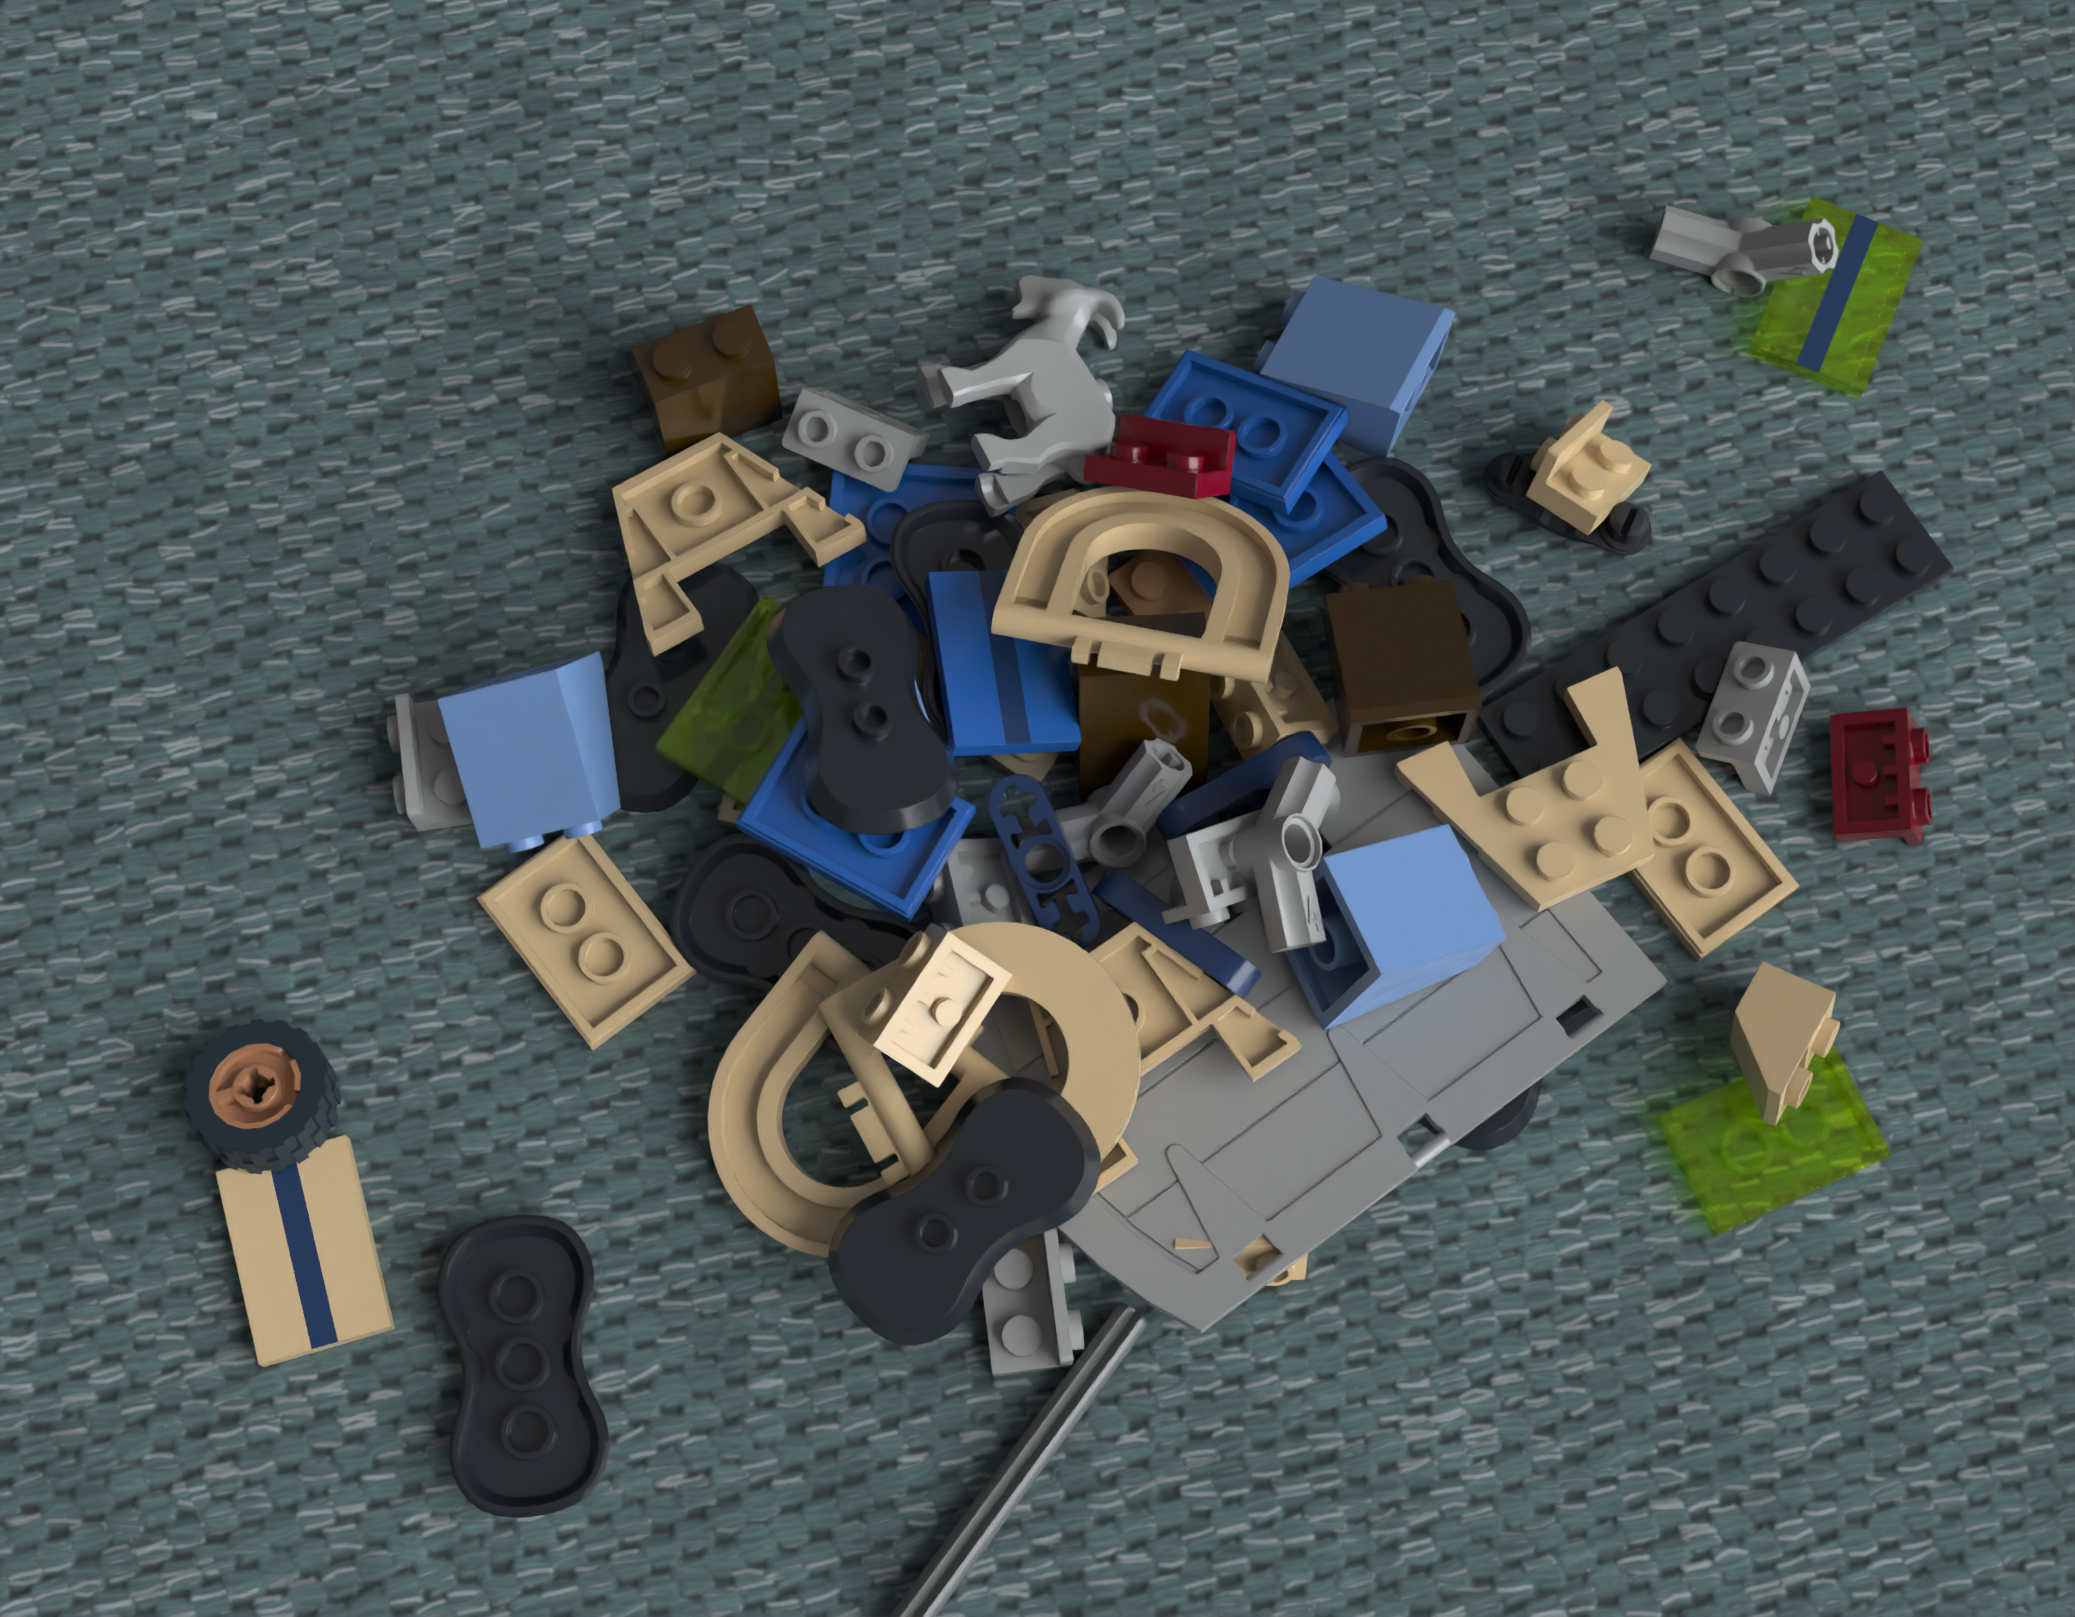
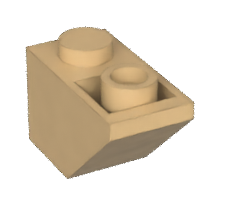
M1762 961L1735 1010L1730 1045L1762 1120L1776 1127L1787 1105L1796 1109L1800 1106L1813 1077V1073L1806 1069L1814 1054L1823 1058L1828 1054L1839 1030L1840 1022L1831 1018L1836 997L1835 992Z

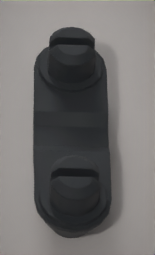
M1506 452L1492 459L1485 467L1483 484L1488 495L1498 503L1520 512L1539 527L1569 540L1593 544L1622 556L1634 555L1640 552L1650 541L1652 528L1649 515L1644 508H1638L1628 501L1620 502L1613 507L1610 515L1589 535H1586L1526 496L1537 473L1530 468L1532 460L1519 456L1515 452Z

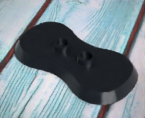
M1385 456L1366 458L1346 466L1345 468L1385 514L1387 529L1326 566L1322 571L1341 585L1369 583L1373 589L1397 586L1400 580L1416 575H1431L1435 577V581L1452 579L1481 698L1505 684L1524 664L1530 653L1532 643L1531 625L1521 602L1508 588L1479 570L1462 554L1450 535L1436 490L1419 470L1397 458Z
M976 500L939 501L918 507L905 514L897 523L890 543V560L894 573L920 612L927 634L928 653L923 679L925 705L934 723L947 738L924 585L928 572L1009 570L1021 537L1025 532L1022 525L1009 512L1006 511L1001 515L990 517L982 501Z
M716 561L677 582L701 615L704 630L655 657L649 650L632 575L622 588L617 606L616 646L609 667L604 674L621 805L620 810L639 813L660 812L675 806L694 788L701 777L707 754V717L712 700L720 684L748 654L758 637L761 626V606L756 590L743 575Z
M866 585L824 587L796 596L782 604L773 614L768 626L767 649L775 669L791 688L804 712L808 735L803 764V781L809 800L817 812L830 824L843 831L867 835H883L909 831L929 824L944 815L952 805L957 792V765L948 746L931 726L920 707L915 688V671L919 650L918 636L913 621L904 608L887 593Z
M733 834L720 838L694 861L675 894L669 920L671 937L678 952L696 971L721 982L755 987L768 993L811 938L820 930L824 931L874 971L898 959L903 947L916 932H925L913 921L908 924L888 912L855 907L835 898L816 883L803 865L747 834ZM831 1032L823 1045L836 1055L845 1058ZM881 1052L884 1060L891 1059L890 1056Z
M1011 1077L997 1080L978 1090L959 1110L938 1152L920 1171L901 1183L864 1198L849 1209L841 1219L833 1233L829 1246L828 1267L833 1283L846 1305L869 1329L884 1339L899 1345L916 1346L929 1343L954 1330L972 1309L990 1271L1003 1256L1021 1242L1069 1221L1089 1201L1096 1189L1101 1172L1100 1151L1089 1126L1073 1106L1059 1093L1031 1078Z
M515 1215L499 1217L472 1226L459 1234L447 1248L437 1276L436 1291L439 1307L459 1350L463 1373L462 1396L450 1439V1465L455 1481L466 1499L479 1510L495 1516L510 1518L533 1517L551 1514L575 1505L586 1498L598 1485L606 1468L609 1454L610 1438L604 1413L586 1378L582 1357V1335L594 1290L592 1259L586 1244L573 1228L563 1221L547 1216Z

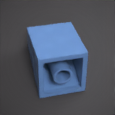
M1314 276L1304 295L1295 291L1290 297L1279 321V325L1285 327L1277 344L1269 340L1265 342L1256 358L1251 373L1346 407L1349 421L1337 439L1372 457H1388L1438 365L1456 313L1445 307Z
M600 651L483 680L437 699L481 849L504 844L508 854L520 852L543 844L542 834L562 829L565 839L586 836L602 830L601 819L621 808L604 668Z
M1446 824L1323 857L1318 866L1312 870L1326 941L1321 944L1284 952L1322 1030H1326L1475 967L1507 937L1499 923L1497 912L1486 898L1470 866L1466 852L1460 847L1450 825Z

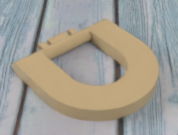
M1121 486L1096 488L1077 493L1052 504L1034 518L1026 528L995 605L991 633L1072 648L1071 662L1087 665L1091 653H1098L1097 667L1150 676L1153 665H1161V679L1177 681L1180 669L1267 684L1285 614L1290 581L1289 564L1281 545L1261 523L1242 510L1216 498L1190 499ZM1133 549L1161 550L1178 554L1194 561L1212 576L1217 585L1216 595L1204 634L1201 638L1072 615L1087 571L1094 563L1110 554Z
M1002 921L967 925L949 931L1012 974L1000 995H1014L1031 1000L1048 1011L1060 1026L1067 1043L1069 1055L1068 1075L1061 1096L1073 1106L1089 1126L1096 1139L1102 1162L1122 1136L1131 1118L1140 1085V1043L1131 1010L1122 992L1097 960L1084 949L1055 932L1033 925ZM898 959L830 996L817 1006L858 1080L846 1088L843 1087L837 1093L845 1108L865 1098L868 1100V1106L854 1113L850 1118L874 1162L877 1164L894 1154L898 1156L899 1161L880 1172L888 1187L894 1186L907 1177L916 1174L935 1155L931 1144L881 1055L882 1051L858 1035L860 1028L864 1024L861 1021V1014L866 1003L879 988H888L901 968L898 964Z
M820 930L807 943L728 1046L712 1084L708 1108V1136L713 1160L721 1181L743 1214L760 1230L788 1247L808 1254L828 1257L833 1233L849 1209L869 1195L889 1187L883 1177L856 1187L841 1188L824 1184L808 1175L796 1163L785 1142L782 1128V1113L787 1093L796 1077L831 1034V1030L817 1006L830 996L875 972L824 931ZM979 1025L949 1071L960 1080V1083L923 1129L935 1154L941 1147L957 1113L965 1102L981 1088L997 1080L1010 1078L971 1047L979 1035H982L985 1029L982 1025ZM910 1176L907 1177L906 1179H904V1180L898 1182V1183H901V1182H903V1181L909 1179Z

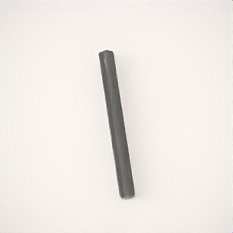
M1124 1303L1116 1306L889 1617L937 1616L1146 1329L1147 1320L1138 1311Z

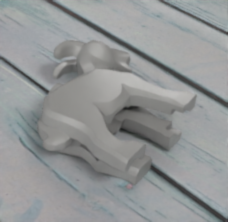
M1034 275L1023 276L1015 289L1019 304L1010 311V316L1012 319H1031L1035 323L1033 326L1014 336L995 357L988 361L961 368L939 364L920 367L917 381L932 409L948 404L949 408H954L979 399L1003 401L1006 415L1019 438L1007 440L990 433L974 434L971 440V449L983 471L988 472L999 469L1001 473L977 474L974 488L990 517L1001 515L1013 506L1032 499L1042 486L1052 481L1073 478L1075 481L1086 486L1098 483L1083 480L1085 457L1088 454L1110 452L1116 417L1112 411L1113 399L1107 383L1101 378L1094 379L1077 353L1076 348L1087 326H1090L1100 334L1107 350L1115 348L1117 341L1116 331L1124 327L1126 318L1120 302L1111 293L1081 285L1070 279L1045 278Z

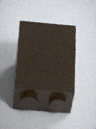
M751 304L636 346L625 353L626 360L667 458L718 432L733 438L783 419L774 357Z
M1416 575L1400 580L1397 586L1373 589L1369 583H1351L1337 588L1335 594L1325 595L1322 618L1337 720L1340 727L1339 734L1343 758L1431 748L1446 741L1450 745L1469 743L1482 710V702L1453 580L1435 581V577L1431 575Z
M1205 612L1094 618L1201 638L1206 629ZM1091 653L1087 665L1072 662L1071 682L1082 741L1076 750L1080 802H1086L1095 790L1110 785L1144 740L1153 741L1156 737L1175 746L1183 758L1191 764L1192 776L1177 796H1184L1207 783L1210 674L1180 669L1178 680L1172 681L1160 678L1161 665H1153L1150 676L1097 667L1098 653Z

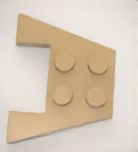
M721 432L704 439L612 488L649 650L654 657L704 630L701 615L677 584L680 580L783 525L790 529L818 567L867 541L865 526L859 519L849 513L843 517L826 506L825 498L808 487L801 490L781 478L778 468Z
M1617 666L1566 688L1563 696L1566 705L1590 745V749L1481 797L1475 792L1448 741L1396 763L1394 774L1398 781L1408 790L1413 788L1433 807L1432 813L1444 825L1449 824L1450 827H1454L1479 851L1477 856L1536 912H1540L1651 862L1656 853L1623 678Z
M1133 922L1089 953L1112 977L1131 1010L1140 1043V1077L1209 1029H1213L1252 1083L1301 1050L1302 1045L1295 1036L1284 1028L1280 1029L1263 1017L1252 1005L1213 981L1203 973L1202 969L1136 922ZM1028 1000L1054 1090L1061 1095L1066 1083L1069 1067L1068 1048L1064 1034L1048 1011ZM1122 1136L1112 1151L1101 1162L1100 1176L1092 1196L1139 1163Z

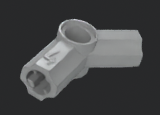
M1666 205L1652 244L1650 259L1711 276L1713 285L1721 291L1730 293L1731 288L1735 289V295L1754 297L1764 291L1767 281L1823 274L1828 269H1834L1839 250L1835 241V229L1825 218L1772 226L1761 219L1737 217L1726 223Z
M1157 737L1153 741L1144 740L1110 785L1095 790L1083 805L1055 811L1078 864L1095 860L1108 868L1110 866L1125 868L1135 864L1143 857L1147 848L1146 834L1156 823L1160 813L1170 805L1192 776L1190 762L1183 758L1175 746ZM1030 816L1020 818L1025 831L1017 833L1019 847L1033 835L1052 832L1048 821L1044 819L1034 827ZM1039 844L1029 851L1026 858V866L1030 874H1036L1063 868L1064 860L1056 847L1049 844Z
M1302 756L1290 758L1283 762L1257 823L1241 829L1235 836L1233 843V858L1238 871L1244 879L1256 886L1269 953L1313 946L1326 941L1312 870L1321 861L1323 852L1322 840L1318 829L1334 794L1333 785L1336 777L1323 763L1308 761Z

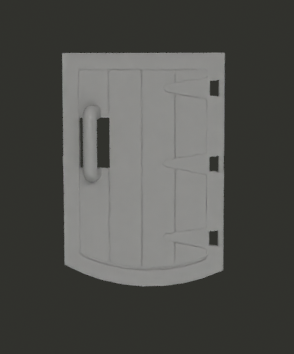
M1333 697L1326 702V705L1338 724ZM1339 729L1328 743L1322 744L1332 759L1329 770L1336 777V781L1333 785L1334 794L1318 829L1321 839L1330 849L1321 856V859L1326 856L1444 825L1432 813L1433 807L1413 788L1408 790L1398 781L1394 774L1396 763L1430 748L1343 758ZM1463 744L1450 745L1479 797L1500 789ZM1154 824L1146 834L1147 848L1143 857L1133 865L1116 869L1129 876L1171 907L1186 903L1175 872L1168 844ZM1451 827L1460 847L1466 852L1470 866L1486 898L1497 912L1499 923L1507 938L1475 967L1333 1028L1322 1030L1285 952L1269 953L1260 907L1243 912L1227 925L1224 921L1202 927V929L1249 961L1262 973L1244 1000L1280 1029L1284 1028L1295 1036L1302 1045L1301 1050L1252 1083L1213 1029H1209L1140 1077L1137 1100L1131 1118L1122 1134V1138L1139 1163L1091 1196L1083 1209L1072 1219L1058 1226L1057 1230L1101 1271L1142 1301L1202 1334L1415 1174L1419 1168L1447 1147L1455 1144L1665 986L1667 979L1589 889L1540 912H1536L1477 856L1479 851L1454 827ZM1098 864L1084 874L1090 891L1094 889L1108 870V867ZM1075 882L1043 903L1046 906L1051 900L1056 899L1061 910V918L1054 923V928L1058 934L1068 931L1072 935L1073 940L1083 937L1081 927L1089 920L1085 910L1074 913L1066 899L1065 894L1067 892L1078 891ZM1094 895V900L1101 915V927L1094 942L1084 949L1088 953L1131 924L1103 904ZM1032 911L1035 926L1040 927L1034 915V912ZM999 995L980 1024L985 1028L982 1035H979L971 1047L1010 1078H1031L1054 1090L1028 999L1014 995ZM1583 999L1597 1015L1567 1036L1565 1029L1556 1018ZM1425 1117L1439 1133L1408 1155L1405 1147L1397 1137ZM1264 1235L1278 1254L1245 1278L1241 1268L1234 1259L1249 1244ZM1175 1238L1208 1241L1214 1247L1175 1250Z

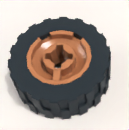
M258 1019L251 1020L250 1024L231 1026L227 1028L226 1033L218 1038L214 1036L205 1044L207 1047L200 1055L196 1054L190 1066L192 1069L189 1076H185L183 1089L186 1092V1097L182 1100L184 1112L190 1119L188 1123L208 1151L216 1159L220 1157L227 1167L238 1170V1168L246 1169L249 1174H262V1171L272 1170L274 1173L286 1170V1166L295 1162L300 1164L309 1158L308 1154L316 1147L320 1148L328 1139L326 1135L330 1128L335 1127L339 1117L336 1113L337 1106L341 1105V1092L336 1086V1083L339 1082L337 1075L317 1042H313L309 1034L301 1028L294 1029L290 1027L288 1022L275 1020L274 1023ZM263 1088H267L266 1092L262 1095L263 1102L256 1104L252 1099L254 1094Z

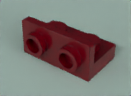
M1124 414L1119 418L1117 442L1111 443L1110 452L1086 455L1083 480L1190 499L1229 494L1236 434L1228 429L1135 414Z
M1907 707L1830 714L1833 834L1838 842L1903 837L1909 846L1922 845V826L1932 825L1933 817L1930 790L1928 787H1920V765H1928L1930 763V744L1927 728L1918 727Z

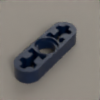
M1313 732L1297 733L1177 799L1160 813L1155 825L1167 843L1168 840L1263 809L1285 760L1302 756L1308 761L1323 763L1329 769L1332 759Z
M1027 774L1009 775L996 783L990 792L988 809L1040 928L1057 933L1054 923L1061 918V910L1055 898L1044 906L1038 893L1056 891L1063 887L1070 879L1074 880L1078 891L1067 892L1065 894L1066 899L1074 913L1085 910L1089 920L1081 927L1083 937L1073 940L1072 935L1068 931L1061 932L1059 935L1072 941L1082 949H1086L1094 942L1101 927V915L1044 786L1036 778ZM1012 785H1016L1021 793L1032 791L1035 795L1036 803L1028 808L1034 827L1046 819L1052 830L1049 833H1039L1031 836L1020 847H1017L1012 834L1025 831L1021 820L1016 813L1005 815L1001 808V804L1009 799L1007 788ZM1049 844L1060 851L1064 860V867L1060 876L1051 881H1040L1029 873L1026 866V858L1034 846Z
M1113 866L1108 868L1091 891L1098 900L1131 924L1133 922L1138 923L1202 969L1203 973L1233 995H1238L1243 1000L1262 975L1249 961L1204 929L1192 930L1189 919L1165 924L1161 912L1172 907Z

